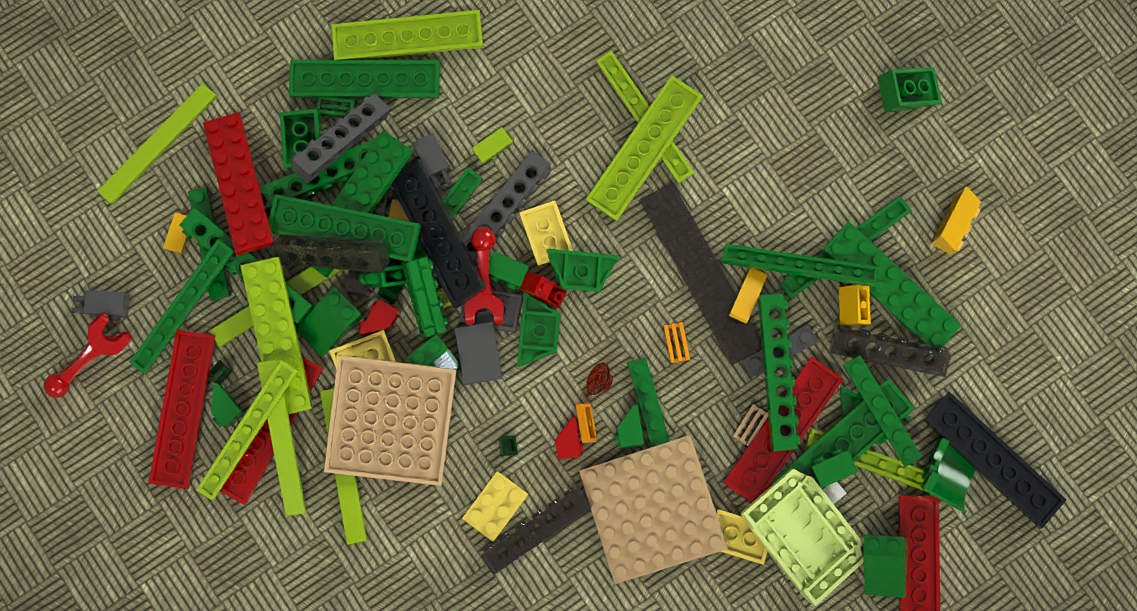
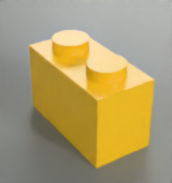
M851 285L839 287V318L841 326L855 327L871 324L869 286Z

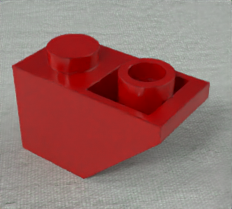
M527 272L520 287V290L528 293L530 296L556 308H560L567 293L566 290L561 289L544 276Z
M379 299L377 303L374 302L371 305L368 318H364L360 323L359 333L363 336H369L382 330H391L401 314L400 311Z
M576 417L571 418L555 439L558 460L578 458L584 452L583 443L578 438L580 428L579 422H576Z

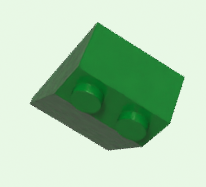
M934 67L893 69L877 77L885 113L901 112L942 104Z
M318 109L279 112L284 169L291 168L292 157L298 151L302 152L305 150L307 144L312 140L316 141L322 133V120ZM309 157L310 160H316L313 157Z
M333 287L318 302L296 331L324 357L364 316Z
M864 534L865 595L906 598L908 538Z

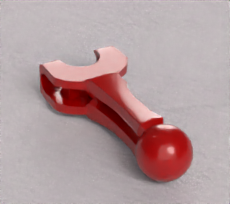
M479 227L471 235V243L477 250L479 274L487 288L465 304V322L467 325L474 324L476 312L481 308H487L493 312L495 324L502 325L504 321V303L500 297L493 293L490 285L489 255L496 238L494 232L487 227Z
M105 312L100 313L88 326L87 336L89 341L81 353L60 373L51 374L45 379L43 384L45 393L53 398L63 397L69 390L70 382L87 364L102 354H119L130 342L132 336L126 331L116 337L106 336L102 330L108 323L109 316Z

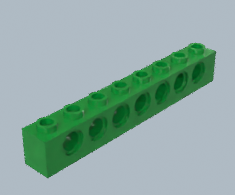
M377 138L346 151L316 176L320 178L317 184H311V181L307 184L294 172L261 186L262 198L267 199L265 204L266 213L271 212L274 196L279 192H284V196L310 199L315 197L320 191H329L334 188V185L347 183ZM348 163H355L354 168L346 169ZM331 170H337V174L334 177L328 176ZM298 184H301L302 189L298 192H294V187Z
M193 208L179 225L184 229L182 233L190 239L194 237L198 241L197 245L204 251L210 250L216 239H221L234 249L231 236L196 208ZM205 226L206 233L200 236L199 229ZM250 252L238 256L235 255L233 260H228L226 263V269L234 276L236 273L241 276L242 279L240 281L244 284L240 265L260 260ZM286 283L289 300H294V307L291 309L294 323L301 324L315 306Z
M783 294L760 295L758 297L771 452L794 451L798 449L797 446H800V436L796 434L798 415L794 414V407L797 405L796 395L792 394L795 380L790 372V368H793L792 356H789L788 350L791 349V338L787 337L789 318L785 317L788 303L787 299H784ZM776 311L779 314V318L776 320L772 319L769 312ZM775 329L780 332L781 336L779 339L772 337V330ZM773 349H780L782 357L776 358L773 355ZM775 368H781L784 371V376L777 377L774 372ZM777 387L785 389L786 395L784 397L777 395ZM780 406L787 409L786 416H781L778 413ZM781 426L788 427V436H783L780 433Z

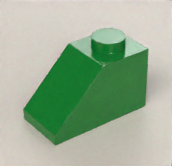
M215 383L213 385L211 413L214 416L213 421L217 426H223L228 429L245 412L221 384Z

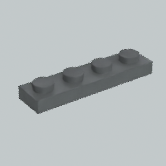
M809 325L787 336L791 338V349H788L789 356H793L818 343ZM773 349V355L776 358H781V350ZM762 350L741 361L750 378L764 371Z

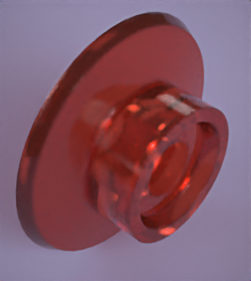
M599 363L591 370L586 383V389L590 395L599 394L601 391L605 392L610 388L613 377L606 363Z

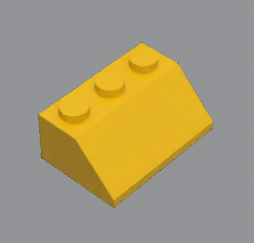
M968 187L962 189L954 197L931 242V245L950 255L961 249L964 243L962 241L964 234L967 235L972 228L970 224L972 219H975L981 210L978 208L981 201Z

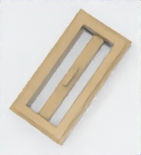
M752 404L732 437L748 447L768 418V413ZM755 410L757 413L753 417L752 421L748 425L742 437H739L738 435L740 431L744 427L752 412ZM760 414L763 415L762 419L760 420L759 424L750 436L749 440L746 441L745 438L747 437L748 433L757 421L758 417L760 416Z

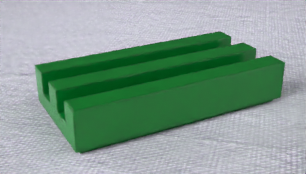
M318 97L316 109H318L321 116L344 118L347 116V113L320 110V108L349 111L355 107L356 101L354 99ZM321 101L350 104V107L321 104Z

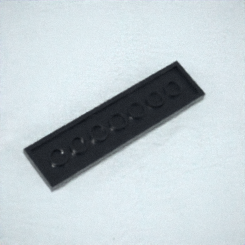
M420 159L414 160L399 172L391 186L409 221L421 225L418 239L428 259L432 261L433 269L452 307L457 309L487 287Z
M950 391L944 395L923 419L941 438L948 440L949 445L1039 529H1042L1066 502V498Z

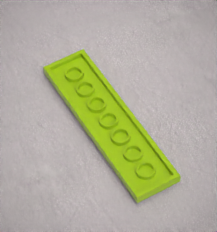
M480 10L331 24L334 60H364L483 48Z
M671 75L590 192L586 201L615 221H618L696 109L703 95Z
M280 257L240 265L261 362L278 359V362H280L281 359H284L299 369L284 393L288 414L313 409Z

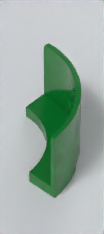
M938 438L928 458L931 461L929 468L925 467L921 478L924 481L920 486L926 492L966 514L964 500L976 469L949 445L948 440Z

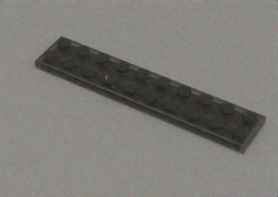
M672 182L640 199V204L730 365L732 366L762 350L761 338L750 319L745 324L729 316L737 296L674 183Z

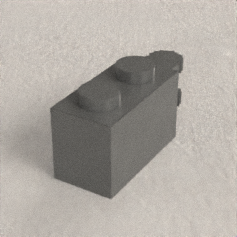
M432 133L413 142L415 148L413 149V154L416 159L422 161L437 191L441 189V185L436 178L443 175L445 183L451 185V180L447 174L451 169L434 134Z
M86 290L85 296H73V301L84 302V308L73 307L71 312L89 315L90 319H95L100 313L105 312L109 316V320L120 321L121 317L128 318L130 295L125 292Z

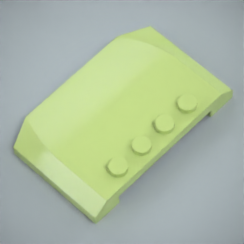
M795 469L787 471L741 512L745 523L803 597L813 606L820 603L864 562L860 547L862 546L861 539L812 477Z

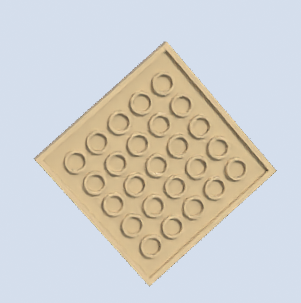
M338 355L324 472L442 486L456 369Z
M691 435L579 471L614 584L728 549Z

